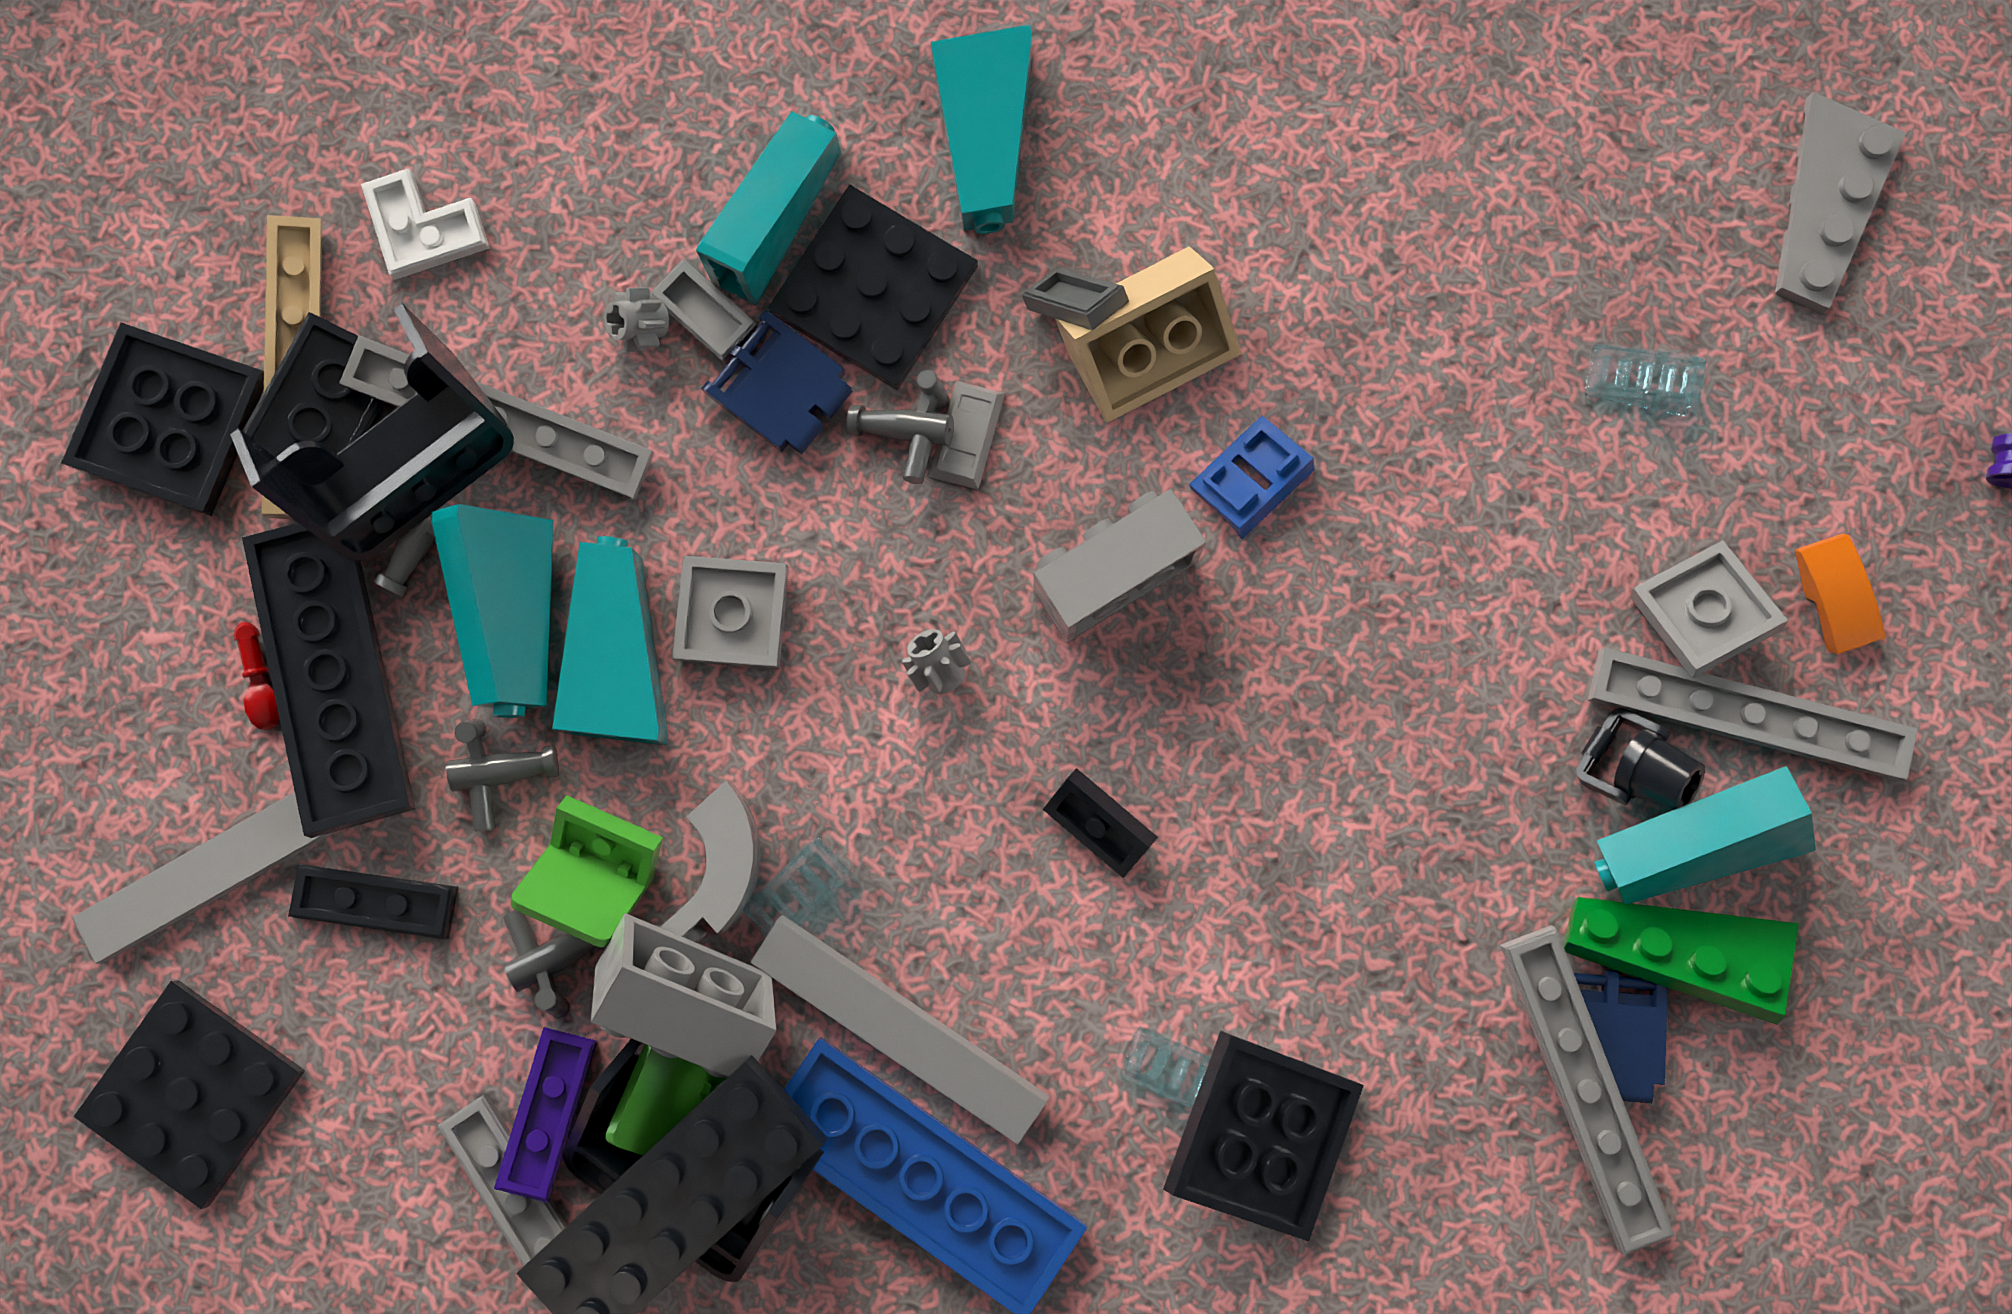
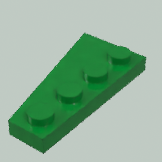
M1577 897L1571 908L1563 947L1566 953L1777 1025L1786 1014L1799 923L1634 903L1625 905L1624 902Z

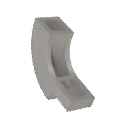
M728 781L722 783L686 816L698 830L704 842L706 871L695 895L660 927L695 943H699L707 934L702 928L706 922L716 933H726L736 923L751 899L759 874L760 841L756 822L743 795L734 784Z

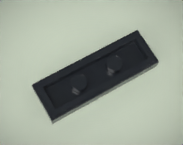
M298 864L288 917L449 939L458 886Z

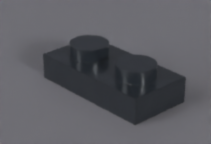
M1077 768L1042 809L1122 878L1126 876L1158 838V836Z

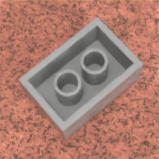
M1172 489L1159 496L1154 490L1142 495L1128 506L1129 515L1114 524L1109 518L1098 522L1082 535L1085 542L1068 552L1064 546H1061L1037 562L1040 569L1034 572L1033 592L1066 643L1198 562L1206 541Z
M624 913L610 942L595 965L591 1023L599 1025L609 1035L619 1038L627 1036L651 1046L654 1051L662 1056L682 1058L701 1066L707 1073L715 1077L726 1078L751 1055L759 1061L776 1032L772 977L760 969Z

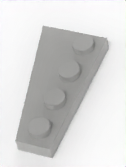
M1811 92L1805 99L1804 127L1798 143L1796 155L1798 165L1795 184L1791 187L1789 200L1791 210L1788 229L1784 232L1775 293L1823 314L1830 308L1906 132L1815 92Z

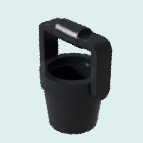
M1618 708L1608 715L1602 727L1597 726L1581 752L1583 757L1576 768V775L1585 787L1620 804L1628 805L1631 798L1637 797L1675 810L1692 803L1703 782L1705 765L1665 742L1671 733L1663 726L1630 711ZM1625 723L1641 732L1633 738L1622 755L1615 772L1613 787L1590 775L1596 765L1601 763L1616 739L1615 734L1621 724Z

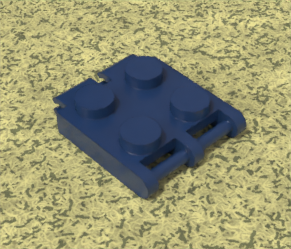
M765 310L759 317V320L762 322L742 347L735 346L730 352V355L733 357L713 383L707 381L701 390L780 452H783L789 445L800 454H803L824 428L823 423L813 416L814 412L819 410L831 419L853 391L842 380L845 375L843 367ZM769 330L773 331L772 335L754 357L751 356V351ZM742 364L744 369L726 391L720 390Z
M1604 970L1603 975L1574 973L1577 984L1602 986L1601 991H1580L1622 1100L1652 1104L1654 1084L1665 1085L1668 988L1641 978L1619 977L1618 972L1612 970ZM1619 987L1650 990V995L1619 993Z

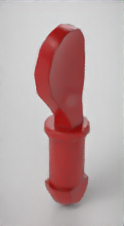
M241 622L235 628L233 635L234 641H237L244 669L242 677L250 679V685L244 698L245 713L252 725L260 730H270L277 725L280 719L274 690L264 678V674L269 673V668L265 667L258 638L261 635L255 625L250 622Z

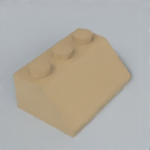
M1190 246L1116 283L1124 286L1129 302L1095 329L1090 330L1055 319L1068 354L1107 423L1242 354L1215 269Z

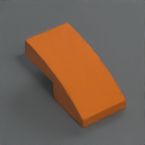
M1841 533L1795 549L1803 591L1807 599L1816 602L1824 642L1828 651L1838 655L1886 638L1881 614L1870 580L1848 534Z

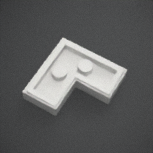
M409 168L361 184L388 273L394 280L490 248L476 204L472 198L425 212L414 174Z

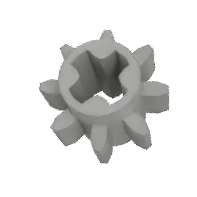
M648 287L627 288L626 292H615L613 294L615 301L607 305L604 313V324L608 335L613 340H623L624 352L646 351L647 347H658L660 345L658 338L666 334L669 326L668 311L661 299L650 300V290Z
M936 629L926 630L915 636L907 648L910 657L902 660V664L908 671L907 676L916 690L921 692L929 686L931 691L936 694L948 693L957 688L965 678L966 673L963 667L971 664L966 649L956 632L953 631L944 637L942 632Z

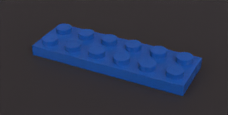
M822 1037L818 1038L784 1088V1091L828 1137L820 1148L824 1151V1154L815 1166V1172L1014 1314H1031L1086 1231V1223Z

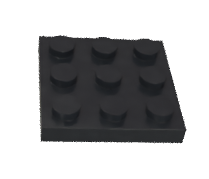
M849 184L772 300L768 310L779 320L898 391L978 267V260Z
M120 322L61 464L212 517L238 454L230 434L238 428L243 431L254 412L264 390V371Z
M170 981L73 1117L198 1208L204 1209L209 1207L305 1070L181 981Z
M1220 1030L1163 1190L1172 1196L1309 1241L1364 1085Z

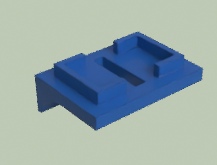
M1261 415L1201 472L1189 486L1199 497L1217 511L1232 526L1238 536L1243 539L1315 470L1314 458ZM1240 458L1271 486L1265 490L1234 463Z

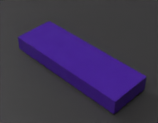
M543 1027L494 1189L549 1202L596 1047V1040Z

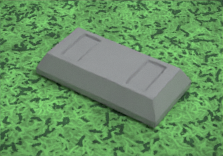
M682 259L650 293L652 299H661L668 313L722 362L730 355L735 346H738L757 327V324L685 259Z
M956 381L947 414L952 415L954 419L953 438L950 445L937 446L929 478L979 491L1005 393Z

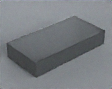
M1059 267L1053 269L1022 294L1027 310L1090 330L1095 329L1129 302L1124 286Z

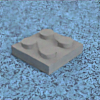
M1723 540L1634 587L1630 596L1692 679L1784 630L1788 622L1787 618Z
M683 556L672 659L679 662L779 669L789 566L786 563Z

